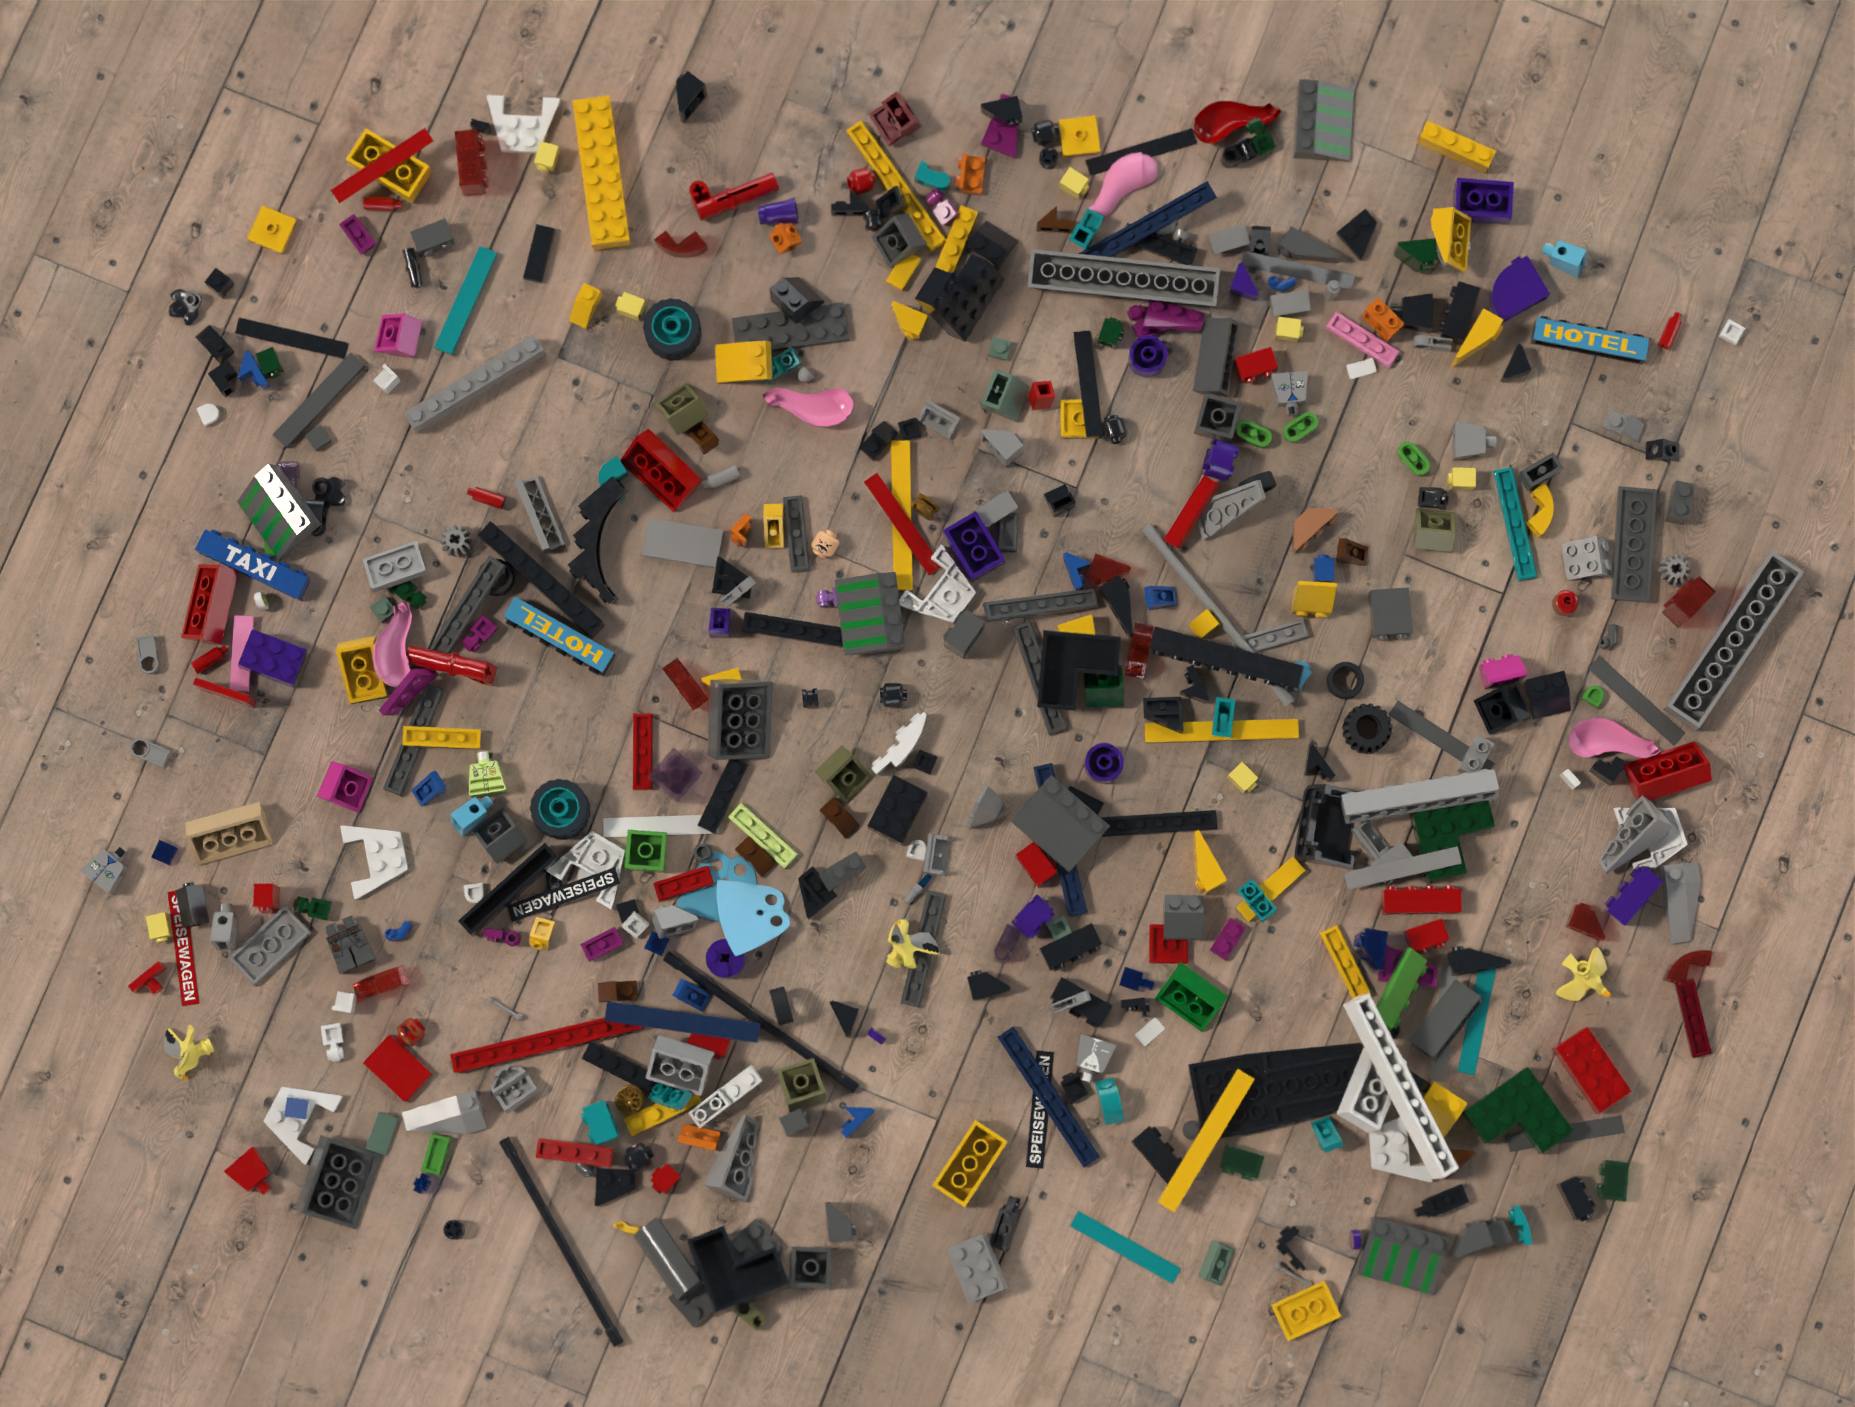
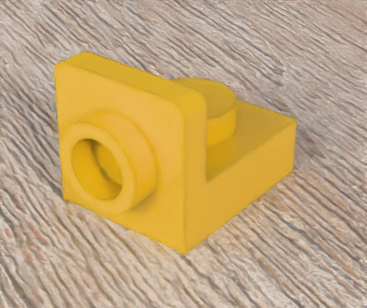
M536 917L529 936V945L538 950H548L555 922Z

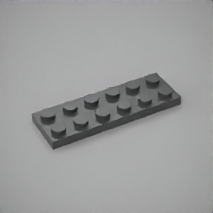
M844 302L820 305L797 324L782 311L732 318L735 343L771 342V351L785 350L790 347L799 348L849 341Z
M1618 487L1611 600L1650 602L1657 489Z
M756 1218L730 1241L738 1262L774 1247L777 1252L782 1248ZM703 1284L680 1301H677L673 1294L668 1298L693 1327H696L713 1311Z

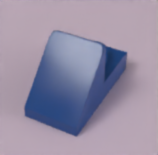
M248 350L245 352L238 378L242 382L251 377L257 387L261 386L265 390L270 385Z
M1065 552L1063 553V560L1075 591L1082 590V584H1085L1082 573H1078V571L1089 568L1091 563Z
M1144 587L1145 599L1149 610L1177 606L1175 587Z
M435 770L429 773L411 791L422 807L446 791V786Z
M681 978L672 996L703 1012L711 994Z
M844 1107L855 1119L853 1121L850 1119L841 1126L843 1128L841 1133L847 1138L875 1111L872 1108Z

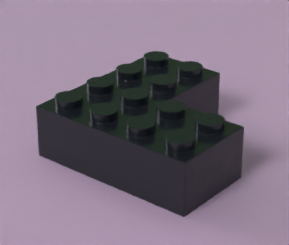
M971 254L957 278L949 272L934 267L915 299L948 335L965 342L1005 279L988 260Z
M1043 630L1037 707L1076 711L1079 672L1118 676L1121 637Z
M724 1225L687 1240L688 1248L716 1317L790 1287V1282L775 1247L738 1262Z

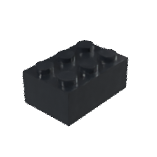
M893 775L867 828L902 846L928 796V792Z

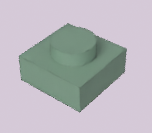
M993 337L988 356L1007 361L1011 341Z
M386 596L370 606V609L381 623L394 615V607Z
M1064 915L1046 924L1054 941L1072 933Z

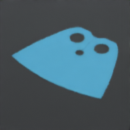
M713 852L711 860L707 863H700L698 868L708 865L714 884L681 895L676 906L696 916L720 922L716 895L717 880L727 878L729 881L757 884L754 869L742 857L731 859L726 857L724 853ZM714 859L722 861L723 867L721 870L714 871L711 869L710 864ZM737 864H743L746 867V873L743 876L735 874L734 868Z
M717 880L716 895L719 919L726 940L735 956L761 946L783 933L789 927L788 914L783 911L785 901L781 891L764 885ZM767 895H775L777 903L775 905H768L765 902ZM757 910H762L763 915H757ZM773 916H780L783 922L777 927L771 924L770 919Z

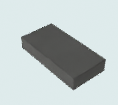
M1009 513L999 520L998 549L1003 552H1017L1018 513Z

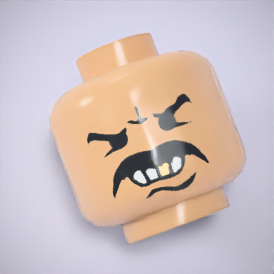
M829 529L826 532L819 531L811 543L812 551L824 559L832 557L840 544L838 539H836L837 534Z

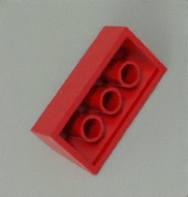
M650 429L637 435L620 459L621 463L673 513L696 491L703 481Z
M198 565L181 638L221 645L226 622L229 618L230 605L233 601L234 588L238 580L237 570L222 565Z
M1695 741L1659 752L1657 755L1649 758H1641L1626 763L1623 767L1636 800L1643 795L1651 801L1712 781L1710 762Z

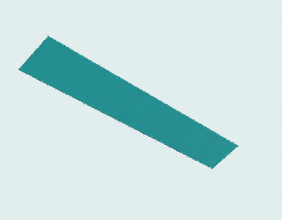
M1496 968L1478 971L1474 992L1481 997L1483 1002L1467 1022L1457 1072L1475 1075Z
M1080 1211L1077 1212L1070 1227L1172 1284L1181 1269Z

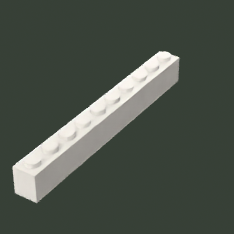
M1370 994L1359 995L1343 1004L1431 1178H1444L1459 1169Z

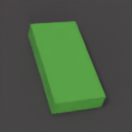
M434 1133L431 1134L421 1171L441 1176L451 1138Z

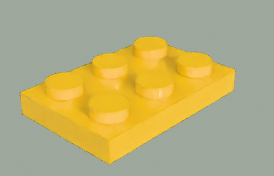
M1325 1280L1271 1304L1287 1341L1341 1317Z

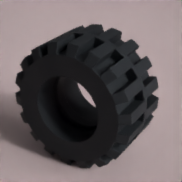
M1371 703L1368 705L1361 704L1353 708L1345 717L1344 724L1342 725V735L1346 739V744H1349L1352 750L1356 749L1358 753L1365 752V754L1375 753L1389 741L1393 725L1390 723V716L1388 717L1386 715L1387 712L1381 710L1380 706H1373ZM1368 718L1376 723L1378 734L1375 738L1365 739L1358 734L1356 725L1360 719Z

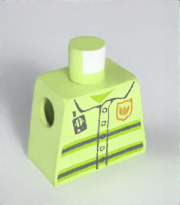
M488 751L477 753L478 764L470 765L469 796L474 798L508 792L499 763L489 760Z

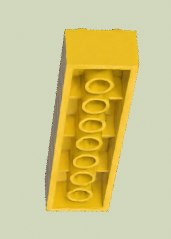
M610 95L572 100L593 250L631 246Z

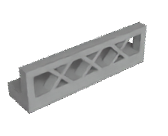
M536 475L526 480H522V478L515 480L514 482L544 554L565 546L538 476ZM535 481L538 487L535 495L527 492L525 485ZM536 498L544 501L545 505L542 512L533 507ZM543 516L550 518L552 521L549 529L542 527L540 524ZM549 534L557 535L560 542L549 546L547 541Z

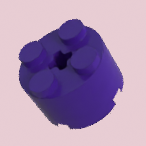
M1145 335L1138 338L1132 344L1128 356V362L1133 373L1141 377H1153L1160 374L1166 364L1167 348L1155 336ZM1145 354H1149L1151 358L1146 359Z
M1212 438L1210 444H1213V446L1206 451L1202 467L1205 471L1202 472V475L1222 481L1228 480L1233 475L1234 466H1232L1233 459H1236L1238 456L1239 448L1235 447V444Z
M1099 743L1088 751L1084 762L1085 772L1088 777L1099 784H1108L1115 781L1121 774L1124 765L1122 753L1109 743ZM1102 759H1105L1106 763L1109 762L1106 768H1103L1102 765H1099Z
M1036 894L1011 923L1027 938L1033 939L1042 930L1040 925L1042 923L1046 925L1054 917V909Z
M720 939L708 948L706 964L716 977L732 979L742 972L745 966V953L735 956L727 940ZM724 954L726 956L730 955L729 963H721Z

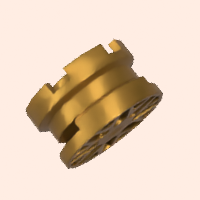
M919 493L916 497V502L913 501L910 506L923 518L932 521L934 514L938 513L941 508L929 497Z
M633 1084L623 1086L615 1097L617 1109L624 1114L636 1113L644 1103L643 1091Z

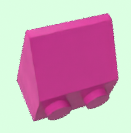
M405 313L382 315L374 351L399 357H414L417 350L418 337L421 332L422 320Z
M1513 654L1504 655L1501 660L1497 661L1494 658L1483 661L1484 664L1479 666L1484 689L1521 681L1528 675L1519 655L1514 657Z
M331 761L317 797L359 813L373 777L344 764Z

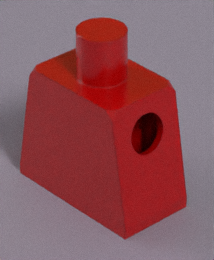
M256 1147L248 1149L224 1170L226 1175L247 1192L257 1188L262 1195H265L272 1188L265 1180L271 1175V1172Z

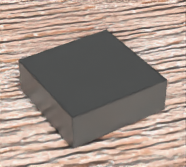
M321 424L305 434L315 451L332 442Z

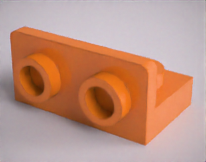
M963 152V158L959 157L958 169H961V176L957 175L956 187H959V193L982 194L985 157L967 155V152Z
M1380 298L1375 299L1361 315L1387 343L1404 325V322Z
M747 513L730 529L731 540L738 547L740 545L744 548L747 546V540L743 536L752 529V518Z
M683 1124L677 1142L717 1151L721 1133Z

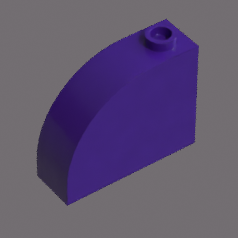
M1519 256L1512 260V264L1499 274L1492 286L1489 300L1490 309L1493 314L1504 319L1502 323L1546 300L1550 295L1528 256L1523 258Z

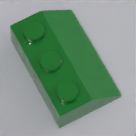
M1180 962L1155 999L1203 1032L1228 996Z

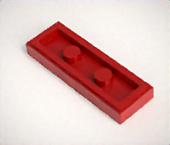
M707 865L654 882L653 885L658 901L661 902L713 885L714 881Z

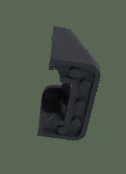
M1314 784L1306 787L1303 795L1295 847L1296 860L1353 869L1356 858L1354 852L1348 850L1351 823H1345L1341 806V795L1347 792L1356 793L1358 791L1329 784Z

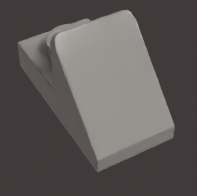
M1609 409L1602 428L1637 443L1644 424L1632 414L1625 416Z

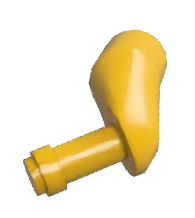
M624 1221L614 1223L613 1225L614 1228L619 1227V1229L629 1234H636L640 1230L639 1227L629 1226Z

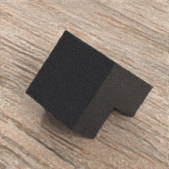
M228 360L208 373L225 398L235 391L229 381L238 374Z
M1066 484L1044 493V498L1053 517L1075 508L1076 502L1072 493H1069Z
M1617 756L1609 764L1599 759L1594 763L1589 772L1607 785H1610L1626 765V762Z

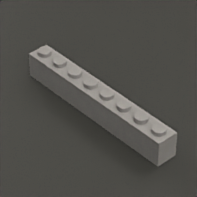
M533 334L404 412V415L417 434L545 356V352Z
M1483 769L1474 773L1464 772L1457 776H1443L1433 780L1424 779L1421 782H1406L1397 786L1387 785L1379 789L1369 788L1356 793L1347 792L1341 795V806L1345 823L1350 824L1498 799L1499 785L1495 770Z

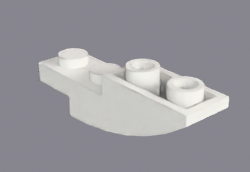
M925 712L921 715L919 713L914 715L910 719L912 723L907 727L902 726L896 732L897 736L895 737L899 744H893L886 751L888 754L882 758L880 756L872 763L873 767L871 769L876 776L890 764L897 769L911 754L923 732L927 717Z
M750 1065L688 1112V1114L697 1126L701 1128L749 1093L763 1079L755 1068Z

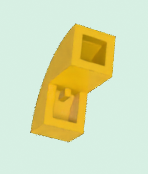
M1542 483L1530 495L1541 510L1525 524L1537 538L1548 528L1554 511L1553 498L1545 483Z

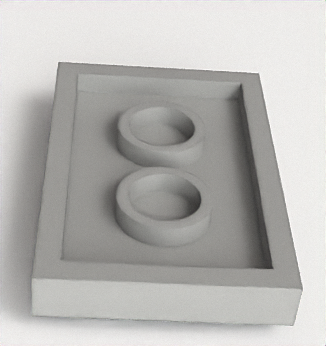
M417 540L362 559L373 593L427 575Z

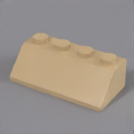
M260 802L185 822L186 838L198 865L273 844L266 815Z

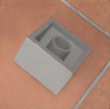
M989 429L981 431L980 440L1005 468L1023 453L1022 443L1024 441L1017 433L1013 434L1011 431Z

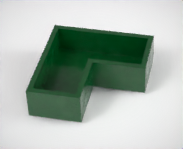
M1489 800L1409 813L1419 855L1458 846L1462 864L1424 872L1426 883L1467 873L1458 836L1485 831L1495 827Z
M1529 1067L1523 1068L1462 1112L1484 1144H1488L1517 1123L1538 1154H1543L1574 1132Z

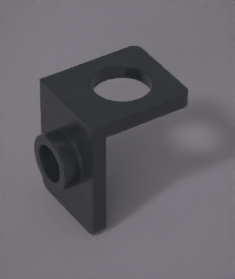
M1667 439L1647 441L1646 460L1664 458L1678 462L1679 443ZM1656 444L1658 447L1657 453L1652 455L1651 447Z

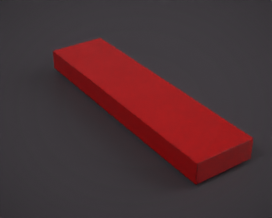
M1204 475L1163 540L1180 549L1220 484Z
M633 713V790H652L653 714Z
M538 1138L535 1158L611 1168L614 1148Z

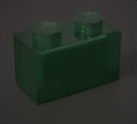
M1225 1145L1218 1168L1223 1169L1222 1173L1233 1176L1234 1173L1241 1174V1179L1252 1182L1253 1178L1258 1179L1264 1156Z
M1603 1160V1163H1600L1598 1174L1601 1175V1182L1597 1184L1596 1190L1599 1199L1626 1202L1630 1163Z

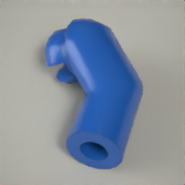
M1276 276L1268 278V286L1279 292H1284L1296 285L1293 277L1284 281L1279 280Z
M405 920L399 929H387L385 937L392 942L403 940L413 924Z

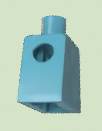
M1561 240L1557 242L1556 246L1546 243L1543 247L1542 253L1550 257L1551 266L1575 278L1579 277L1586 263L1587 250Z
M487 795L480 801L476 797L472 798L451 813L450 823L463 837L487 817L486 810L493 805L492 800Z

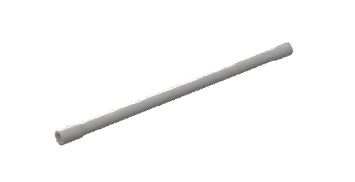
M1151 524L1145 526L1141 530L1144 535L1156 546L1205 608L1210 611L1237 647L1254 652L1165 544ZM1281 684L1269 685L1285 707L1294 701V698L1286 689L1282 688Z

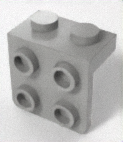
M1594 536L1562 544L1565 573L1568 580L1595 575L1602 577L1611 576L1610 570L1612 565L1608 559L1609 545L1606 539Z

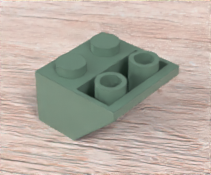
M995 368L981 402V408L1016 422L1030 386L1015 376Z

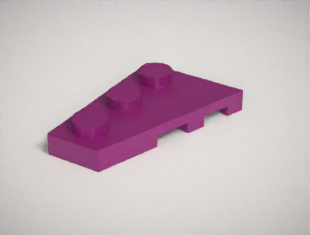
M411 669L379 711L383 716H395L439 674L436 670Z

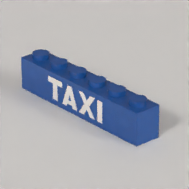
M206 529L204 530L195 548L198 553L301 601L310 583L305 572L298 569L295 572L289 569L290 566L282 561L278 564L272 561L273 557L265 553L261 556L255 553L256 549L248 545L244 548L238 545L239 541L231 537L227 540L221 537L222 533L214 529L211 532Z

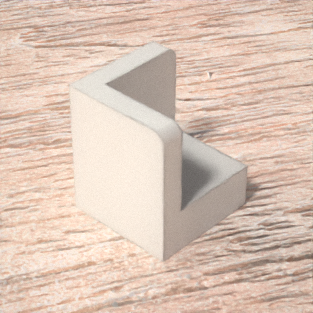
M384 364L382 366L384 370L373 381L388 395L401 381Z
M338 991L335 1006H332V1010L354 1014L358 995Z

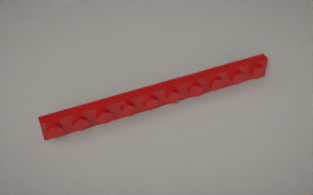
M604 1017L450 1054L454 1073H459L644 1029V1027L606 1022Z

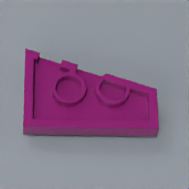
M1001 93L999 99H1004L1011 96ZM991 119L981 146L1016 159L1018 126H1002Z
M1150 300L1142 331H1149V329H1159V331H1166V329L1201 331L1205 312Z
M1383 942L1380 944L1377 981L1388 982L1403 952ZM1425 963L1428 967L1423 977L1419 975L1416 982L1419 983L1418 986L1435 988L1438 968Z

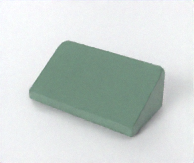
M378 1112L366 1149L386 1156L399 1118Z
M1212 1241L1198 1277L1221 1286L1234 1249Z

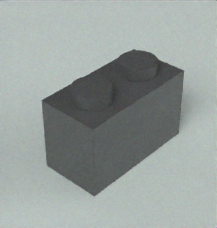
M446 219L410 231L420 257L432 256L435 251L440 249L448 250L452 245L456 244Z
M1553 452L1522 470L1518 477L1528 492L1559 474L1563 470V466Z
M1678 480L1672 484L1665 518L1666 522L1684 525L1688 521L1695 484Z
M856 851L826 868L819 876L830 892L861 874L867 867Z
M801 1108L779 1118L788 1137L809 1128L808 1123L811 1122L807 1111L803 1112Z

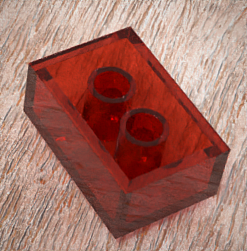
M477 129L455 131L461 191L464 196L486 194V188H489V179L486 171H484L488 170L487 159L483 153L486 152L483 135H479Z
M1700 576L1696 579L1691 578L1663 605L1665 609L1662 613L1679 628L1716 591Z

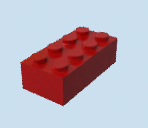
M1588 1026L1552 1048L1595 1114L1601 1113L1632 1092Z

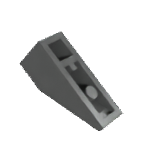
M1292 226L1277 249L1282 256L1286 258L1291 257L1296 260L1336 263L1339 257L1337 253Z

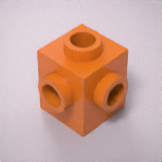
M779 223L773 228L774 231L769 234L779 254L792 252L803 242L792 223Z

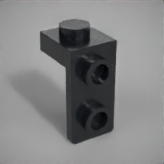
M1287 1225L1280 1232L1281 1236L1275 1241L1278 1244L1276 1248L1283 1256L1287 1254L1292 1259L1289 1262L1296 1270L1300 1268L1301 1271H1304L1306 1267L1285 1245L1300 1231L1295 1226L1289 1227Z

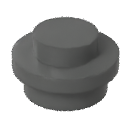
M699 844L694 849V858L700 863L709 862L713 856L712 848L707 844Z
M1194 1120L1186 1122L1182 1129L1183 1135L1189 1140H1195L1201 1130L1200 1124Z

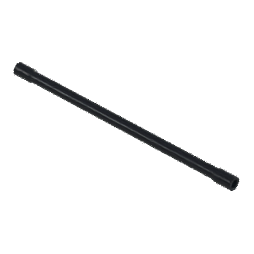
M669 951L665 955L663 961L682 972L750 1021L760 1023V1028L806 1060L814 1058L817 1068L835 1079L851 1093H854L858 1088V1082L843 1074L684 963L682 959Z
M510 1137L504 1138L499 1142L500 1146L529 1193L603 1325L613 1347L618 1346L624 1340L613 1325L518 1156Z

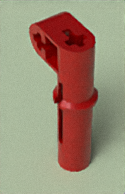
M773 172L732 189L726 188L724 192L714 196L711 195L708 186L703 181H694L689 187L690 198L700 221L730 209L737 210V207L779 190ZM698 192L702 194V201H700Z
M409 646L406 651L409 665L446 672L450 676L460 675L468 677L477 683L488 686L493 685L497 667L489 662L461 657L457 653L447 654L416 646Z

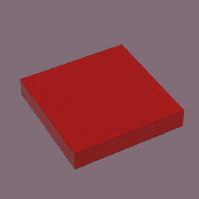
M1149 924V963L1180 964L1182 962L1183 964H1188V940H1165L1163 924Z

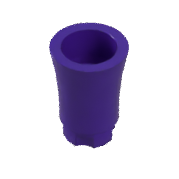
M795 197L776 203L765 204V206H758L760 225L767 223L768 225L799 223Z

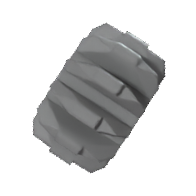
M454 524L453 530L446 527L448 533H441V536L445 538L440 540V544L444 545L442 550H448L449 556L455 552V556L459 557L460 551L465 555L466 551L464 549H471V545L468 543L472 542L473 539L468 537L470 532L469 530L464 531L465 528L462 525L458 529L457 525ZM455 537L459 540L458 544L453 541Z
M1674 554L1673 557L1666 556V561L1662 560L1660 562L1663 567L1658 569L1659 572L1664 573L1660 576V579L1666 577L1665 584L1668 585L1672 581L1673 587H1676L1678 583L1683 585L1685 583L1684 579L1688 580L1690 578L1687 573H1690L1692 569L1686 567L1690 562L1684 563L1685 557L1681 556L1678 559L1677 554ZM1676 567V568H1678L1677 571H1679V572H1677V573L1675 574V573L1672 572L1674 569H1671V568Z

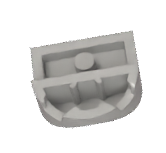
M506 1065L494 1074L491 1090L507 1114L539 1093L531 1077L520 1066Z

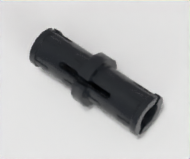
M414 248L404 249L402 252L406 262L405 270L409 274L411 287L422 286L423 282L419 271L421 267L417 263Z

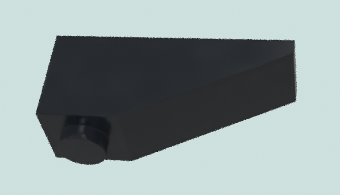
M1119 575L1100 586L1099 591L1127 637L1130 638L1133 635L1130 593L1128 590L1130 586L1126 579H1121Z
M1463 946L1453 947L1452 951L1447 953L1452 976L1500 968L1512 964L1509 959L1471 948L1464 949Z

